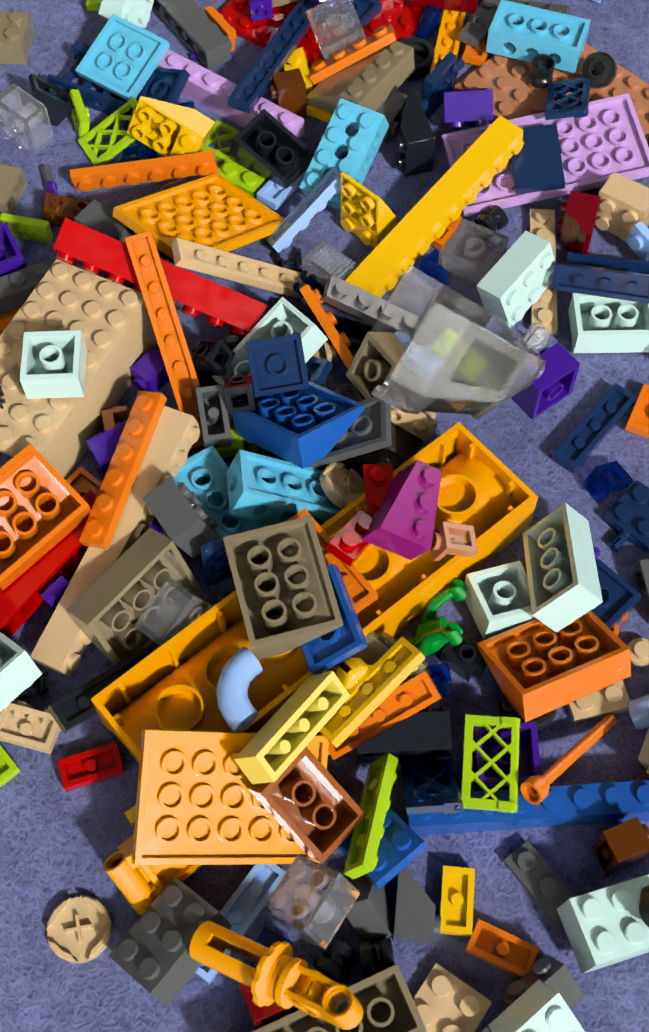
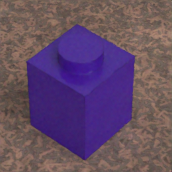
M152 348L130 368L133 378L132 383L139 391L158 392L169 381L162 355Z

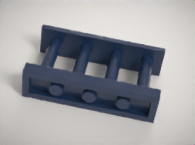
M75 41L71 46L75 62L62 78L49 74L47 80L67 92L72 89H79L84 106L111 115L125 104L127 100L111 97L112 92L103 89L101 93L92 90L91 88L94 83L87 79L82 85L71 82L77 75L76 68L91 47ZM128 110V111H127L125 114H123V115H129L130 110Z
M569 251L567 263L556 262L554 265L552 290L649 304V262Z

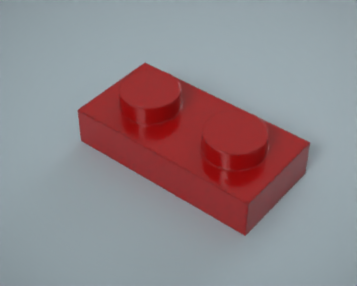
M392 463L363 465L366 514L372 518L381 508L385 501L384 497L394 481Z
M359 510L328 543L326 550L351 567L371 545L361 540V538L373 522L372 517Z
M117 742L57 760L63 788L66 792L126 774Z

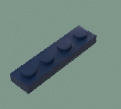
M615 383L552 453L551 459L574 473L634 406L638 397Z

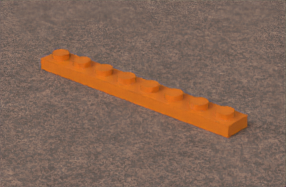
M149 230L126 237L127 248L178 409L181 412L194 416L201 427L196 399V388L201 386L152 231ZM201 429L199 438L196 443L192 444L191 449L204 445Z

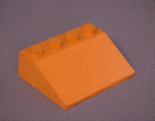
M31 443L0 468V588L2 591L82 523L91 512L89 504Z
M591 610L557 633L536 618L477 643L480 653L509 704L525 723L631 676L630 648Z

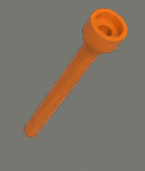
M614 714L606 715L542 775L530 776L520 786L521 794L525 800L534 805L540 804L548 796L550 784L616 724L617 717Z

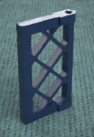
M581 77L575 78V80L548 83L545 119L586 117L589 114L590 78Z
M223 540L213 541L201 546L204 582L207 586H212L232 577L228 557L225 555L226 549Z
M451 753L400 758L407 815L440 812L452 814L463 811L464 806L454 757ZM410 768H419L414 772L410 770ZM427 772H431L436 776L430 779L423 775ZM444 779L449 780L450 785L446 786L439 782H441ZM416 781L422 785L414 788L412 787V782ZM430 788L439 791L434 796L426 793ZM448 795L452 797L451 799H444ZM419 798L424 801L414 802V799Z

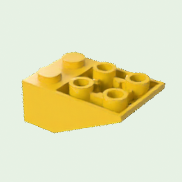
M141 96L127 134L164 157L203 151L215 122L195 109Z
M344 172L340 174V224L347 232L357 235L365 245H371L373 248H376L397 225V216L376 194Z

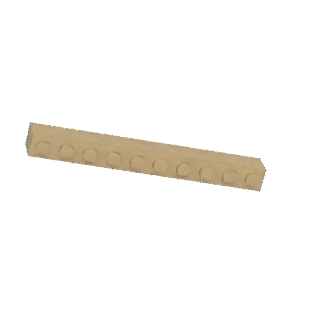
M164 406L109 549L88 547L30 656L39 664L69 678L80 666L82 655L87 645L92 641L81 631L66 609L149 529L155 516L142 498L169 477L175 481L179 469L187 461V454L192 444L197 442L200 435L201 427L194 416Z

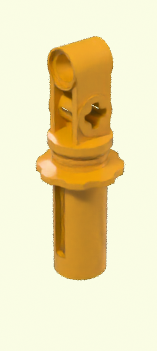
M210 920L203 922L195 931L189 948L190 957L250 987L253 994V1002L257 1006L268 1007L275 1001L278 1006L284 1009L295 1006L304 1013L315 1018H321L343 1030L356 1027L362 1020L363 1007L351 990L322 973L309 968L305 960L298 957L294 958L293 948L288 942L277 941L268 948ZM225 949L257 963V968L224 954ZM349 1001L345 1011L336 1013L341 1003Z

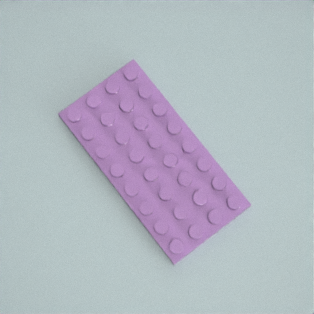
M627 93L589 102V114L586 117L546 120L545 112L510 119V122L520 128L557 124L565 189L515 194L510 158L506 167L493 176L489 186L483 187L477 194L474 202L470 205L468 204L462 210L463 217L485 213L492 205H497L504 209L570 194V191L581 192L603 187L613 172L631 180L649 177V147L630 94ZM491 124L442 135V143L450 168Z

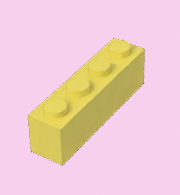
M333 671L310 675L239 752L234 761L252 784L275 782L349 698L350 694Z

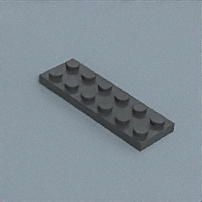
M387 394L359 401V403L364 405L365 410L330 452L310 467H322L391 446V399ZM245 439V451L287 461Z

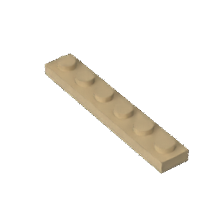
M530 209L529 232L550 242L556 262L555 210ZM552 284L541 294L539 300L530 307L531 334L557 335V290H552Z
M176 238L171 243L175 266L303 299L293 289L296 281L301 282V285L298 286L299 288L306 285L300 278V272Z

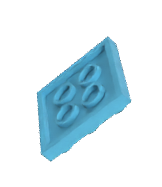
M112 14L75 71L79 76L129 101L131 97L136 98L169 49L170 44L167 40Z

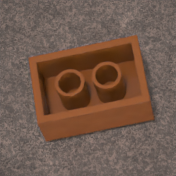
M307 747L301 751L275 782L251 783L247 787L309 857L321 863L333 853L367 816Z

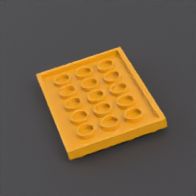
M218 173L116 206L113 209L112 215L137 234L151 230L159 251L168 255L173 260L171 243L176 238L230 252L272 235L279 224L285 219Z
M142 729L131 863L134 865L320 864L321 862L309 857L247 789L251 782L234 761V758L257 734L256 732ZM315 735L306 747L327 770L329 740L324 735Z

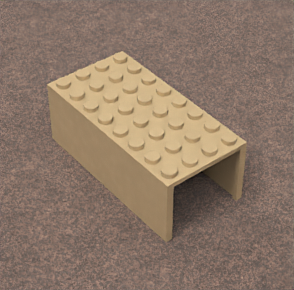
M57 259L0 335V383L4 396L0 397L1 400L5 399L6 402L3 404L4 409L0 408V452L14 457L31 443L65 480L70 477L88 449L86 440L99 433L104 425L101 410L117 406L132 383L133 378L130 368L151 348L155 349L158 344L141 292ZM81 330L87 348L84 397L27 399L20 382L24 332Z

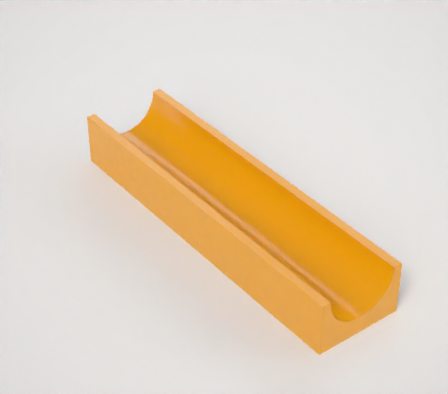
M460 422L393 471V478L395 479L398 472L416 460L441 470L442 475L434 529L443 521L474 526L478 553L473 557L446 554L440 561H433L431 550L409 560L371 544L353 563L356 569L378 593L376 601L356 614L365 637L369 632H386L390 636L395 637L420 617L428 601L446 590L451 581L454 579H460L462 582L465 581L468 573L476 572L530 528L538 496ZM365 493L321 525V528L331 539L359 510L366 513ZM236 590L91 698L104 726L121 740L138 763L140 761L142 729L233 732L218 709L216 686L221 670L230 658L243 646L251 651ZM302 646L283 654L258 660L263 671L250 682L248 699L259 713L256 719L241 732L258 733L310 675H315L310 671ZM342 661L324 672L333 671L335 673L338 666L346 673L351 669Z

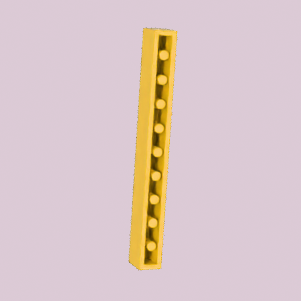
M499 116L345 281L382 299V296L388 290H392L396 286L398 279L404 273H408L417 258L427 253L430 244L444 234L446 227L452 221H456L459 218L462 210L468 204L470 205L474 202L483 187L489 186L493 176L506 167L508 160L514 154L517 155L524 145L523 129L504 117Z

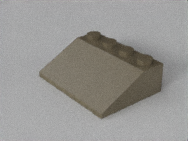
M398 41L383 47L322 80L306 96V103L333 114L340 98L376 111L415 71L414 48Z
M312 515L223 537L251 652L258 660L286 653L343 626Z
M149 528L66 611L81 631L113 666H116L148 646L152 648L204 593L172 540Z

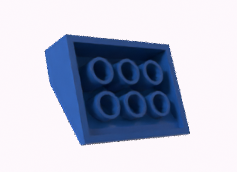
M309 381V389L256 397V410L232 413L236 435L303 469L312 466L316 461L324 458L365 409L363 404ZM243 399V400H241V401H239V402H245V401H248V399Z

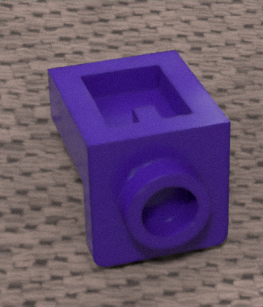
M253 0L249 2L252 22L273 17L272 0Z
M62 575L56 581L51 582L41 595V598L44 600L43 603L53 612L70 583Z

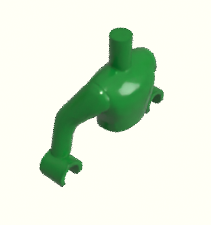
M460 579L451 581L446 590L428 601L415 629L414 636L407 640L421 651L424 657L440 650L448 642L452 646L459 645L462 642L461 635L463 630L457 623L448 622L444 616L436 619L438 609L445 602L452 598L457 602L466 598L467 594L465 591H467V587Z

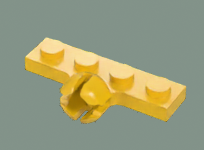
M401 637L373 665L366 664L360 658L344 660L343 662L351 670L346 673L338 666L335 675L350 696L322 727L320 732L338 748L425 659L421 651L404 637Z

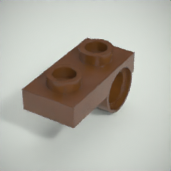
M46 192L43 204V220L49 221L51 228H54V226L61 228L65 217L75 221L74 218L90 202Z

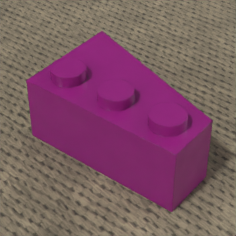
M416 460L398 472L384 497L385 501L375 513L371 526L363 534L361 540L409 560L429 551L432 546L442 471Z

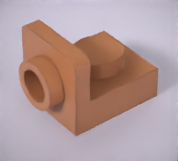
M114 406L110 409L101 410L105 431L116 427L119 423L128 419L130 414L128 406Z
M441 522L433 531L430 549L432 560L440 561L446 554L464 557L476 555L478 548L474 526Z

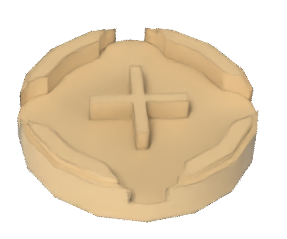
M335 462L327 465L321 471L319 479L325 495L334 505L342 510L365 493L364 479L352 468L347 470L344 468L345 464Z
M89 896L74 897L62 901L53 910L47 922L49 946L59 958L70 963H85L95 959L106 949L111 938L112 921L109 912L98 900Z

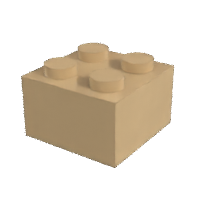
M613 172L599 191L598 196L601 197L594 225L600 230L608 231L624 241L633 226L638 222L642 221L647 227L649 225V188Z

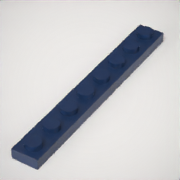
M299 0L229 96L228 107L251 113L272 83V74L280 72L316 21L319 11L324 6L317 5V2H310L309 0Z

